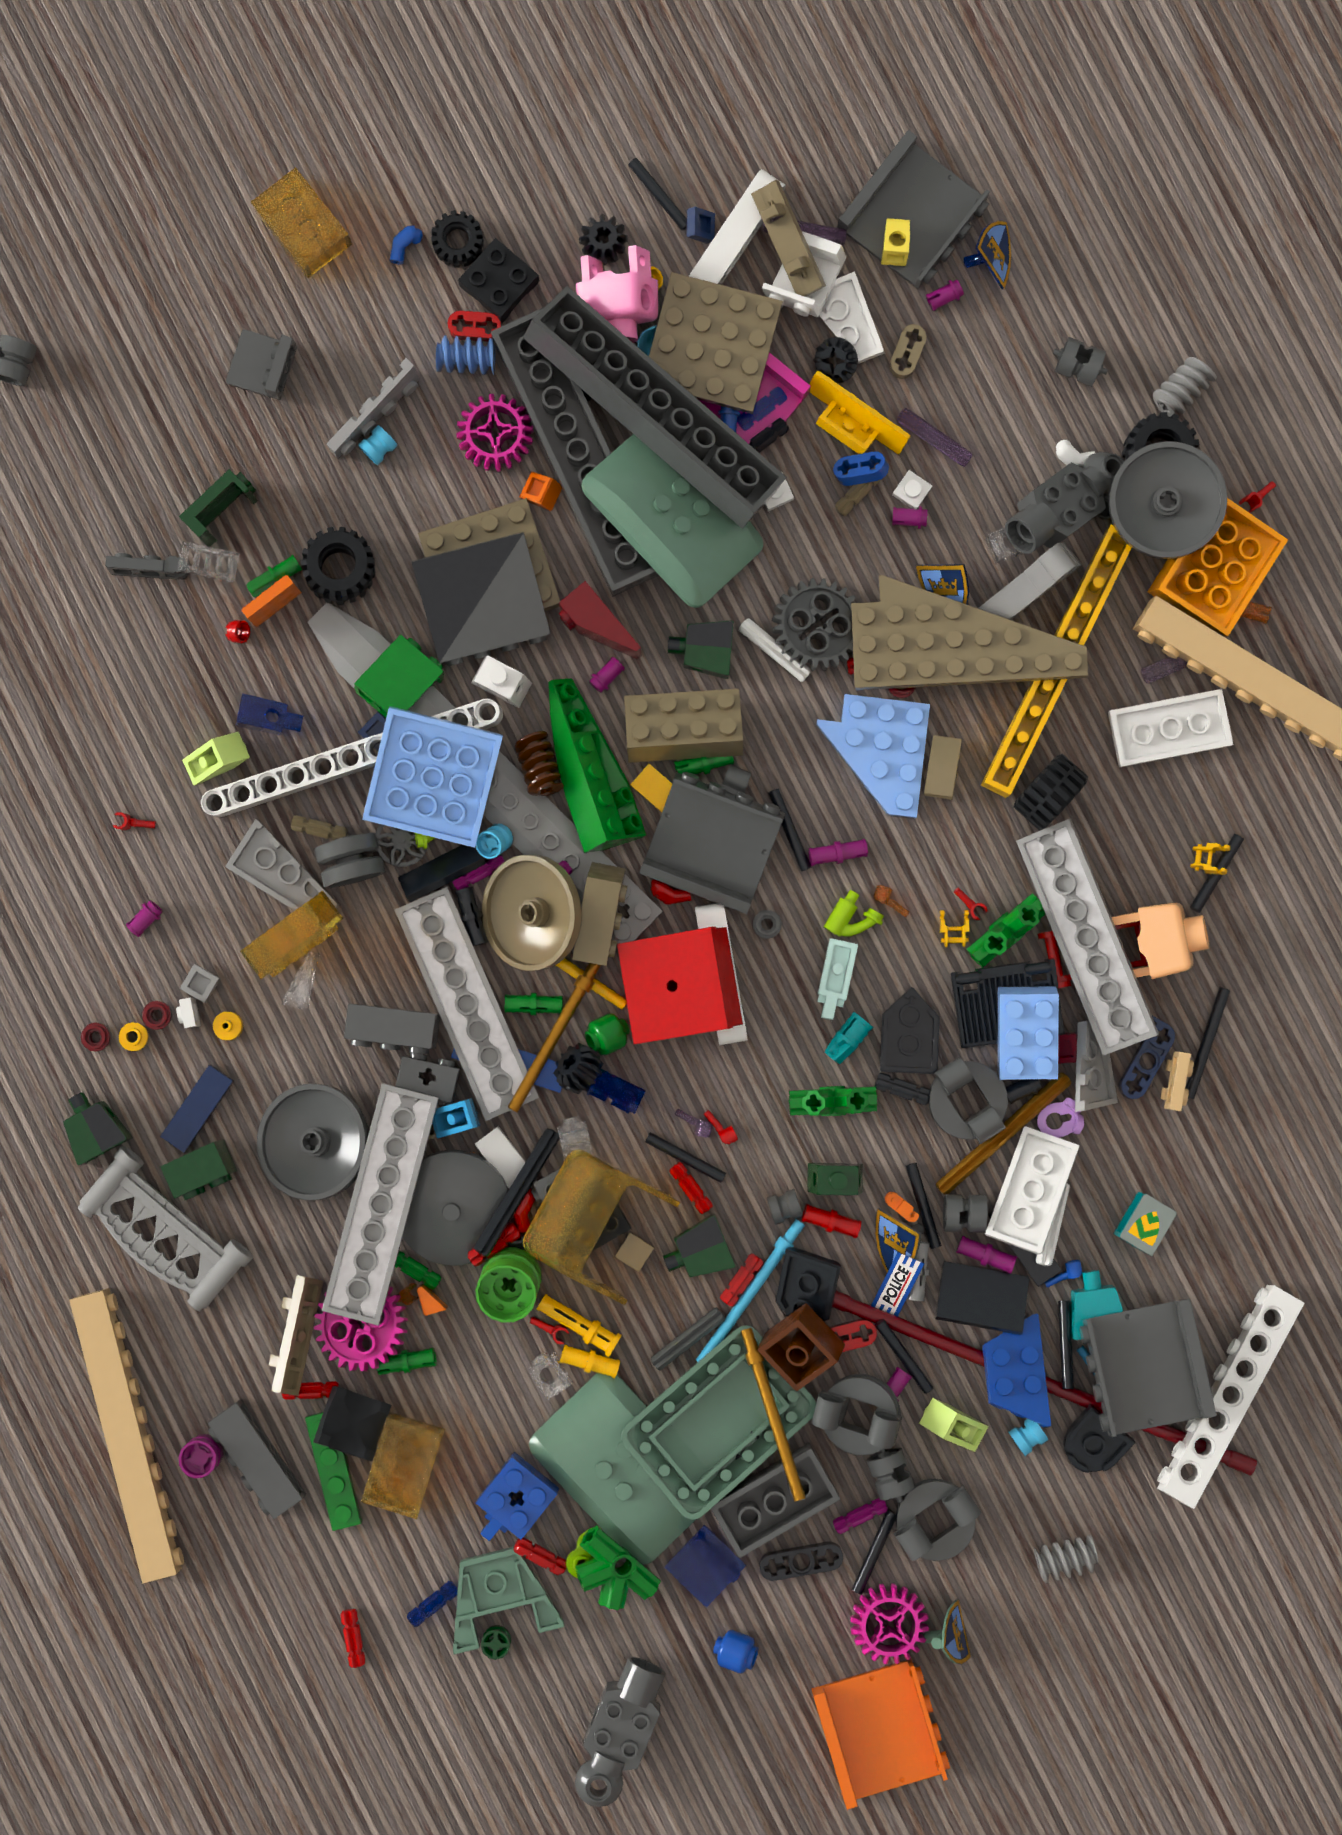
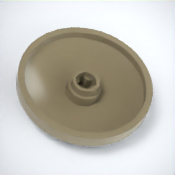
M541 855L516 856L502 863L491 875L486 885L482 900L483 927L491 947L504 962L520 970L536 971L557 965L570 953L580 931L581 903L572 878L561 865Z

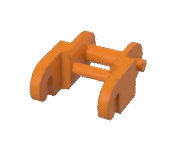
M888 1192L885 1195L886 1204L908 1222L918 1220L919 1214L913 1211L914 1207L897 1193Z

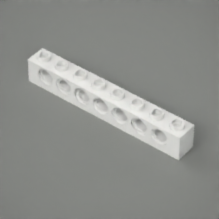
M1266 1285L1265 1288L1262 1287L1258 1291L1254 1299L1256 1303L1252 1313L1246 1314L1240 1325V1328L1243 1329L1238 1339L1234 1338L1228 1346L1227 1354L1229 1356L1224 1365L1221 1363L1214 1372L1213 1379L1215 1382L1211 1387L1215 1410L1220 1415L1219 1425L1212 1428L1209 1424V1418L1189 1420L1185 1427V1430L1188 1431L1183 1441L1179 1440L1172 1450L1171 1456L1174 1457L1169 1467L1165 1466L1158 1476L1157 1481L1160 1484L1157 1489L1194 1509L1305 1304L1275 1285ZM1268 1310H1272L1275 1314V1321L1270 1326L1264 1321V1314ZM1255 1335L1261 1339V1347L1257 1351L1252 1350L1250 1346V1341ZM1240 1361H1245L1248 1371L1244 1376L1240 1377L1237 1374L1236 1367ZM1230 1386L1234 1390V1397L1230 1402H1225L1222 1396L1223 1390ZM1199 1438H1204L1207 1447L1204 1452L1198 1454L1195 1450V1442ZM1189 1463L1193 1468V1473L1190 1478L1183 1479L1181 1468Z

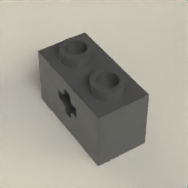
M410 1052V1057L402 1056L396 1087L438 1097L440 1101L454 1102L461 1068L455 1067V1061L439 1058L438 1063L426 1061L428 1055ZM430 1068L432 1069V1074L436 1076V1080L430 1081L428 1085L426 1084V1079L421 1077L424 1072H428Z

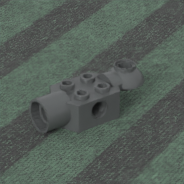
M1096 452L1086 459L1083 468L1071 462L1035 488L1017 503L1019 512L1008 519L1005 524L1006 535L1011 544L1018 551L1030 554L1042 545L1051 548L1065 540L1106 509L1104 496H1109L1113 479L1124 463V460L1116 454Z
M632 1656L628 1657L619 1681L606 1683L585 1733L583 1746L592 1759L584 1763L578 1770L575 1786L576 1792L582 1801L590 1806H608L617 1800L623 1787L621 1772L638 1769L658 1721L660 1704L656 1697L666 1673L649 1661ZM601 1779L605 1781L607 1786L602 1790H596L592 1787L591 1783L594 1780Z

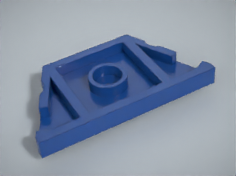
M1033 1314L1024 1320L1023 1333L1021 1335L1003 1332L982 1345L988 1403L1047 1428L1051 1427L1039 1315Z

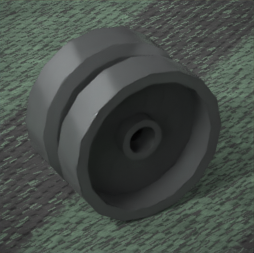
M376 833L346 836L314 848L317 863L322 865L337 864L325 869L320 874L325 889L361 882L386 873L382 858L377 856L363 858V856L372 854L379 848Z

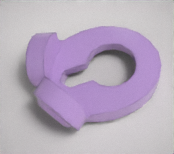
M1066 1098L1063 1102L1047 1105L1038 1114L1037 1126L1041 1132L1057 1138L1064 1137L1070 1133L1080 1134L1084 1127V1117L1080 1115L1081 1111L1075 1112V1100ZM1051 1113H1058L1060 1115L1069 1113L1071 1115L1070 1120L1062 1122L1058 1129H1050L1046 1124L1047 1116Z

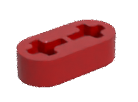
M456 311L450 315L447 322L449 332L454 338L458 336L460 340H466V337H470L471 341H477L478 337H481L484 342H488L489 338H492V334H487L484 328L477 326H486L487 321H492L493 326L497 328L502 326L500 319L495 314L473 311ZM459 319H464L465 324L473 325V327H463L462 331L459 332L453 324H457Z
M857 1319L829 1327L833 1332H837L839 1336L848 1334L847 1339L841 1340L845 1344L842 1352L868 1346L877 1337L875 1325L866 1319ZM861 1325H865L867 1329H872V1332L867 1334L868 1339L863 1340L861 1336L852 1337L851 1333L860 1331Z

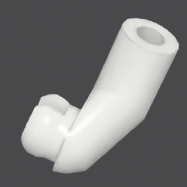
M1061 440L1056 445V455L1066 466L1072 462L1080 467H1084L1086 459L1095 453V451L1079 453L1068 440Z

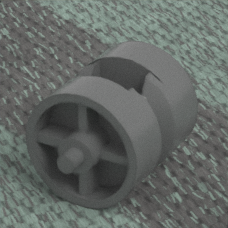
M1068 337L1064 348L1060 350L1054 349L1053 354L1057 355V359H1059L1054 372L1068 378L1075 375L1078 382L1091 387L1097 375H1100V373L1107 374L1108 369L1103 368L1104 365L1102 364L1106 351L1094 346L1085 348L1084 342Z
M902 1448L882 1449L879 1453L866 1460L871 1476L877 1478L875 1487L880 1500L896 1498L899 1503L903 1501V1495L916 1488L910 1471L904 1469L907 1461Z

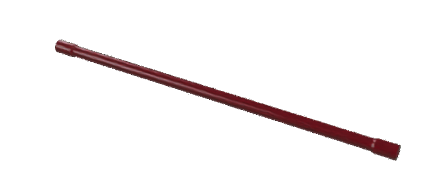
M836 1290L832 1308L842 1312H849L874 1323L884 1319L893 1331L984 1367L982 1350L855 1300L849 1295ZM1046 1376L1048 1393L1085 1408L1091 1404L1103 1414L1101 1402H1096L1094 1395L1076 1388L1062 1389V1382ZM1168 1425L1142 1429L1144 1432L1174 1444L1179 1440L1183 1441L1187 1434ZM1199 1438L1195 1442V1450L1199 1454L1204 1452L1207 1443ZM1226 1449L1220 1460L1227 1467L1250 1476L1254 1473L1257 1465V1459Z

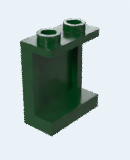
M228 469L179 517L210 548L217 540L206 527L241 494H244L255 504L258 500L253 494L257 490L241 472L235 475Z

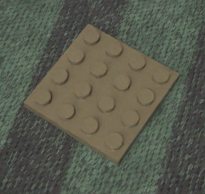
M671 272L649 357L698 400L753 414L783 301Z
M527 498L418 533L425 557L524 532L544 610L548 611L559 607L560 598Z

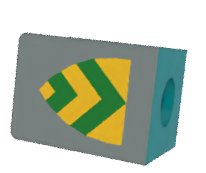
M1137 1192L1113 1234L1140 1251L1153 1256L1176 1217L1177 1212L1148 1194Z

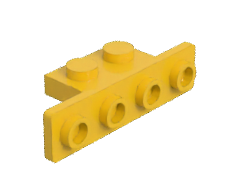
M820 371L814 374L809 384L811 386L810 393L828 405L815 423L858 454L865 453L875 439L896 454L901 453L911 437L910 434L861 401L854 394L841 387L830 377Z

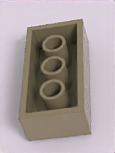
M739 689L624 696L628 763L695 759L701 757L743 756Z

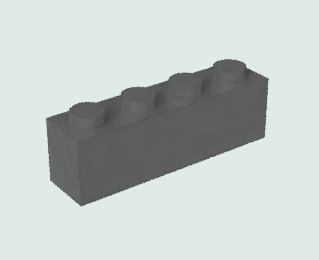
M242 1399L208 1422L210 1426L208 1429L209 1434L216 1443L221 1442L226 1449V1459L233 1467L237 1466L243 1474L241 1477L242 1482L249 1491L254 1490L260 1499L258 1504L266 1515L270 1514L275 1519L305 1497L306 1492Z

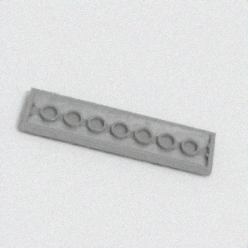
M1067 819L1017 840L1016 843L1103 1056L1159 1035L1072 820Z
M445 887L394 909L485 1121H488L511 1111L508 1105L528 1071L449 889ZM534 1085L522 1106L539 1098Z
M382 1083L322 1311L380 1325L436 1113L438 1097Z

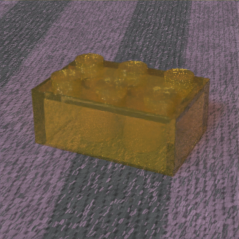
M296 167L251 201L256 214L307 278L311 277L352 245L347 231Z
M321 891L248 944L240 952L260 979L268 974L273 978L291 963L296 962L316 945L318 946L339 929L336 924L343 917L324 891Z
M390 1412L383 1427L361 1502L417 1519L424 1502L445 1429Z

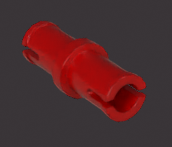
M807 1203L802 1213L803 1217H801L802 1222L823 1227L826 1232L836 1231L852 1236L855 1239L859 1235L862 1224L860 1220L839 1215L836 1210L831 1209V1211H827Z

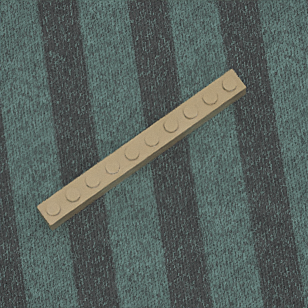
M1158 596L1149 600L1132 628L1138 632L1137 636L1141 640L1149 644L1155 642L1163 647L1162 652L1174 659L1181 658L1187 662L1186 666L1190 670L1199 674L1204 672L1212 677L1211 682L1223 689H1226V687L1236 692L1235 696L1241 701L1248 704L1251 702L1261 707L1260 712L1270 718L1278 717L1285 722L1284 726L1295 733L1301 731L1309 736V742L1320 748H1324V746L1334 751L1333 756L1342 761V708Z
M109 1288L74 1297L69 1301L142 1584L176 1575L182 1569L181 1565L184 1564V1557L181 1548H177L174 1536L177 1535L174 1520L168 1517L166 1509L169 1508L168 1495L166 1491H162L159 1480L162 1479L161 1468L158 1462H154L152 1452L155 1450L154 1441L151 1434L147 1435L144 1424L147 1423L146 1410L144 1406H140L137 1395H140L139 1383L131 1374L130 1367L133 1366V1360L130 1351L125 1350L123 1339L126 1337L123 1323L121 1321L118 1322L115 1311L118 1310L117 1298L114 1293L111 1294Z

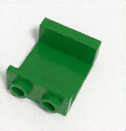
M400 634L354 683V689L361 698L386 718L389 706L409 711L436 681L440 684L444 680L443 666L434 657L430 656L428 658L421 652L420 645L412 638L406 639Z

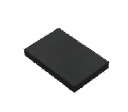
M944 1261L942 1264L935 1319L1021 1335L1024 1327L1029 1277Z

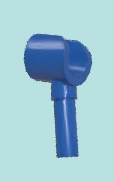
M1080 1260L1065 1262L1067 1272H1062L1044 1282L1046 1287L1048 1288L1066 1279L1080 1277L1082 1274Z

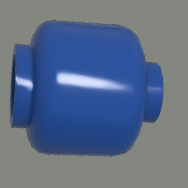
M729 1630L724 1637L719 1636L717 1638L713 1653L718 1654L717 1662L720 1667L742 1674L747 1669L751 1670L753 1668L759 1647L755 1646L754 1638L734 1630Z

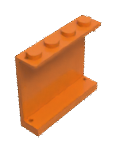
M912 1659L812 1688L814 1701L847 1810L858 1807L857 1799L941 1774L944 1781L948 1780L945 1770L950 1769L946 1752H940L937 1741L942 1740L937 1723L931 1724L928 1713L934 1712L929 1695L923 1696L920 1685L925 1684L921 1667H914Z

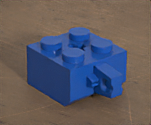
M513 1452L477 1498L476 1504L487 1512L484 1517L489 1520L480 1534L490 1541L499 1529L504 1533L509 1530L522 1540L557 1496L559 1487L517 1453ZM519 1490L522 1491L523 1500L517 1499L515 1501L514 1499H512V1492L517 1493Z

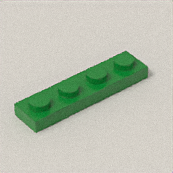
M323 1412L306 1416L305 1421L332 1531L359 1525L362 1523L346 1454L313 1442Z

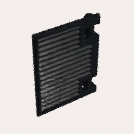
M1044 959V962L1031 964L1028 961L975 969L974 972L961 973V971L952 972L951 979L961 1048L998 1043V987L1056 986L1059 994L1055 959ZM1046 973L1047 979L1032 981V975ZM977 983L978 989L963 991V985ZM1059 996L1058 1034H1065Z

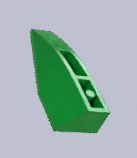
M573 679L549 681L550 717L558 769L561 774V781L564 784L565 797L584 853L604 851L647 836L629 783Z

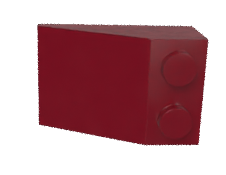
M586 581L559 602L560 612L558 614L561 621L570 631L575 628L580 635L635 659L642 656L641 647Z

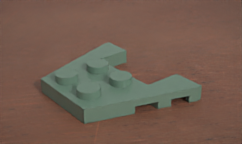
M514 1547L460 1561L453 1643L454 1654L480 1648L474 1622L475 1617L527 1604H532L539 1633L564 1627L565 1623L562 1616L525 1557L515 1553Z

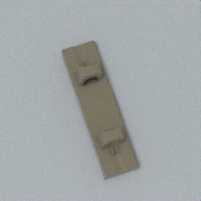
M774 180L751 193L795 293L807 297L825 287L826 284L779 180ZM783 215L781 218L775 221L772 220L773 217Z
M297 1275L292 1298L283 1297L281 1308L288 1309L289 1312L279 1356L271 1354L268 1366L276 1367L271 1390L273 1392L299 1396L315 1322L314 1315L317 1313L323 1285L322 1280Z

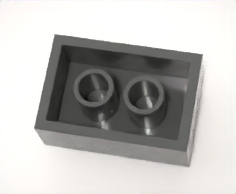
M348 1004L344 1039H351V1045L371 1047L372 1042L380 1043V1049L400 1050L402 1045L409 1046V1052L429 1054V1049H436L440 1014Z

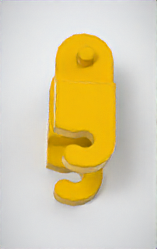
M1207 843L1206 847L1202 846V844L1193 846L1192 850L1196 851L1195 863L1190 864L1191 868H1194L1195 871L1202 869L1206 874H1227L1226 868L1219 870L1217 867H1212L1211 863L1213 853L1216 851H1230L1229 845L1221 846L1218 843ZM1202 852L1208 853L1207 864L1201 863Z
M940 910V933H944L941 943H944L945 947H948V943H962V946L965 947L966 942H969V938H966V932H969V910H964V925L956 927L945 925L944 910ZM948 931H961V937H948Z

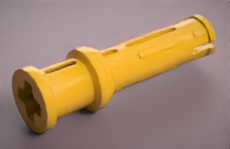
M547 1294L544 1295L536 1309L581 1335L585 1344H593L603 1350L607 1357L611 1355L622 1336L620 1333L614 1334L602 1327L601 1322L598 1320L591 1322ZM554 1309L558 1310L559 1312H561V1313H563L564 1315L568 1316V1317L571 1318L572 1320L576 1321V1323L573 1322V1321H571L570 1319L566 1318L565 1316L561 1315L560 1313L556 1312ZM597 1335L601 1336L602 1338L606 1339V1340L609 1341V1342H606L605 1340L601 1339V1338L598 1337Z

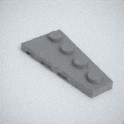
M407 358L399 365L403 370L393 378L389 376L381 384L383 386L380 390L381 394L378 397H369L359 411L361 415L358 419L352 416L326 444L337 458L342 454L344 456L348 455L356 447L355 442L362 435H369L377 426L376 422L383 415L388 416L396 409L398 405L396 402L404 395L408 397L416 390L419 377L414 365Z
M258 819L254 820L225 866L321 928L325 927L339 905Z

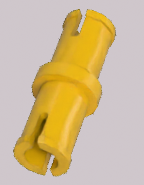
M565 1344L559 1363L583 1368L586 1373L593 1371L616 1378L620 1360L598 1355L595 1350L590 1349L587 1352Z

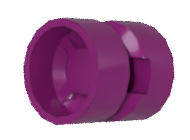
M200 1434L194 1437L180 1451L179 1466L182 1472L194 1479L209 1475L221 1463L223 1447L221 1443H216L209 1434Z

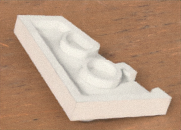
M855 271L837 278L819 314L820 318L836 337L844 338L854 346L858 356V364L884 354V349Z

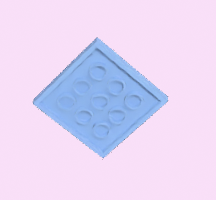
M389 706L362 820L475 848L503 735Z

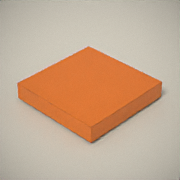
M285 575L243 607L241 611L251 623L258 627L302 592L289 576Z

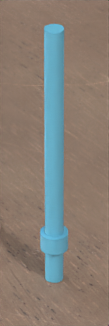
M795 1219L785 1235L777 1239L774 1244L775 1249L730 1310L724 1322L721 1323L696 1358L697 1362L726 1338L785 1255L786 1248L794 1247L792 1243L805 1227L804 1223Z

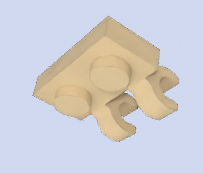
M1174 1051L1173 1059H1167L1165 1071L1170 1072L1168 1088H1162L1160 1098L1165 1100V1109L1181 1111L1182 1106L1187 1104L1189 1090L1185 1089L1187 1077H1191L1194 1066L1193 1060H1190V1053Z

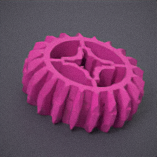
M491 393L489 394V402H485L484 398L480 396L478 397L479 406H476L473 402L468 404L472 411L471 413L467 411L461 412L462 417L467 421L457 422L458 428L464 431H459L456 433L457 439L464 440L459 444L460 450H468L465 453V458L469 460L475 457L474 466L478 467L484 461L485 471H489L491 464H495L496 471L500 472L501 463H505L506 467L511 469V459H514L517 463L522 462L518 453L520 452L525 455L529 453V449L523 444L530 445L533 443V438L527 435L533 433L534 429L533 426L527 425L531 421L529 415L522 416L525 412V407L522 405L515 409L516 399L512 398L506 404V396L504 394H501L499 401H495V396ZM498 412L509 415L518 426H511V424L500 422ZM489 414L487 423L483 426H478L477 430H473L476 422L482 416ZM494 421L499 432H501V434L498 433L499 437H496V445L491 433H488L492 432L491 429L494 428ZM513 436H517L515 443L508 450L502 452L503 442L513 439ZM472 439H479L480 442L490 443L492 453L479 449Z
M895 1583L890 1585V1591H886L884 1584H880V1593L876 1594L871 1587L868 1589L871 1596L869 1599L864 1595L859 1597L864 1605L854 1604L853 1610L860 1615L850 1616V1621L857 1624L850 1628L852 1635H859L854 1639V1642L857 1646L863 1645L861 1651L864 1655L872 1651L871 1659L873 1661H876L882 1655L883 1664H888L889 1657L893 1656L895 1664H899V1655L904 1654L905 1659L909 1660L911 1657L908 1650L912 1649L916 1653L920 1651L915 1643L916 1641L920 1643L926 1642V1638L920 1633L929 1631L928 1625L922 1623L929 1618L927 1613L921 1612L925 1608L923 1602L915 1603L918 1598L915 1593L910 1594L906 1598L908 1594L907 1587L903 1586L899 1593H897ZM885 1602L901 1604L900 1606L896 1605L891 1610H884L878 1606ZM908 1610L912 1613L913 1624L909 1634L905 1633L901 1627V1623L905 1618L904 1614ZM870 1612L878 1621V1625L871 1637L866 1632V1621ZM882 1617L890 1622L894 1621L897 1630L890 1626L885 1628ZM890 1637L900 1641L894 1645L879 1644V1642L883 1643L884 1640Z

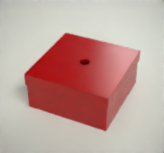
M707 927L617 944L634 1044L730 1029L733 1026L743 1025L727 927Z

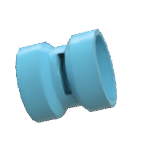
M377 425L372 430V435L368 439H363L358 446L376 465H379L384 460V455L387 452H392L398 444L381 426Z
M494 824L478 835L476 850L482 857L493 859L511 847L513 843L512 832L503 824Z
M1029 1419L1024 1421V1428L1022 1426L1020 1428L1014 1427L1008 1432L1024 1456L1031 1453L1035 1445H1042L1049 1440L1039 1424Z

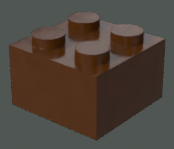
M805 1303L764 1334L757 1351L797 1392L839 1361L845 1344L814 1310Z

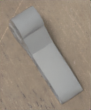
M1065 542L1057 543L978 609L1012 620L1044 593L1077 570L1082 563Z

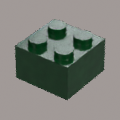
M224 1139L212 1142L160 1166L174 1199L183 1196L184 1200L206 1192L204 1186L210 1184L211 1188H214L232 1180L230 1174L238 1171Z

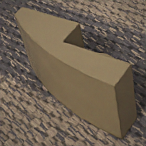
M933 736L924 796L953 800L962 739Z

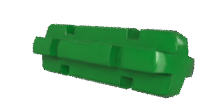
M399 1250L395 1267L399 1266L402 1272L418 1282L423 1281L426 1287L434 1290L441 1281V1276L434 1271L429 1272V1268L411 1257H405V1254Z

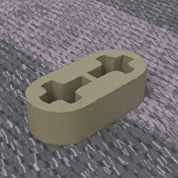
M908 325L901 333L889 366L890 372L896 378H908L916 368L927 338L926 331L920 325ZM915 332L918 334L917 339L921 342L916 341L913 348L909 349L907 348L909 338L906 335L911 336ZM904 354L909 355L907 365L910 368L905 367L903 371L898 370L899 365L895 362H901Z

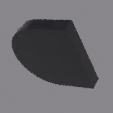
M1091 1404L1066 1431L1064 1449L1070 1463L1078 1470L1086 1473L1102 1470L1104 1472L1111 1469L1135 1444V1441L1127 1433L1118 1434L1117 1437H1110L1107 1431L1103 1432L1099 1420V1414L1102 1413Z

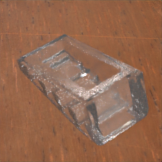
M182 541L177 570L234 583L240 553ZM189 550L195 551L193 566L187 565ZM201 553L206 554L204 569L198 568ZM212 555L217 556L215 571L210 570ZM223 558L228 559L226 573L221 572Z
M309 951L306 954L281 1005L300 1009H307L309 1007L319 953Z

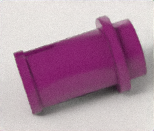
M957 279L954 281L948 280L947 285L925 295L933 312L953 300L960 301V297L964 295V292Z
M919 506V509L893 507L892 525L918 526V529H921V526L927 527L928 509H922V506Z
M612 656L596 674H591L592 678L589 680V683L599 693H602L604 690L608 691V686L625 670V667Z
M152 900L148 903L144 902L142 904L143 908L126 924L127 928L137 937H140L155 920L161 919L160 915L163 911Z
M896 1367L895 1372L886 1384L898 1398L912 1377L899 1367Z

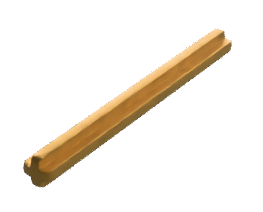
M1060 1072L1058 1079H1052L1037 1095H1034L1004 1122L1006 1129L983 1144H979L936 1183V1187L940 1192L945 1195L954 1190L1072 1083L1070 1078L1065 1073Z

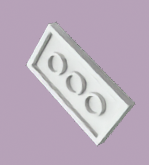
M1222 689L1108 711L1119 768L1233 745Z
M1024 1126L985 1235L1041 1255L1080 1145Z

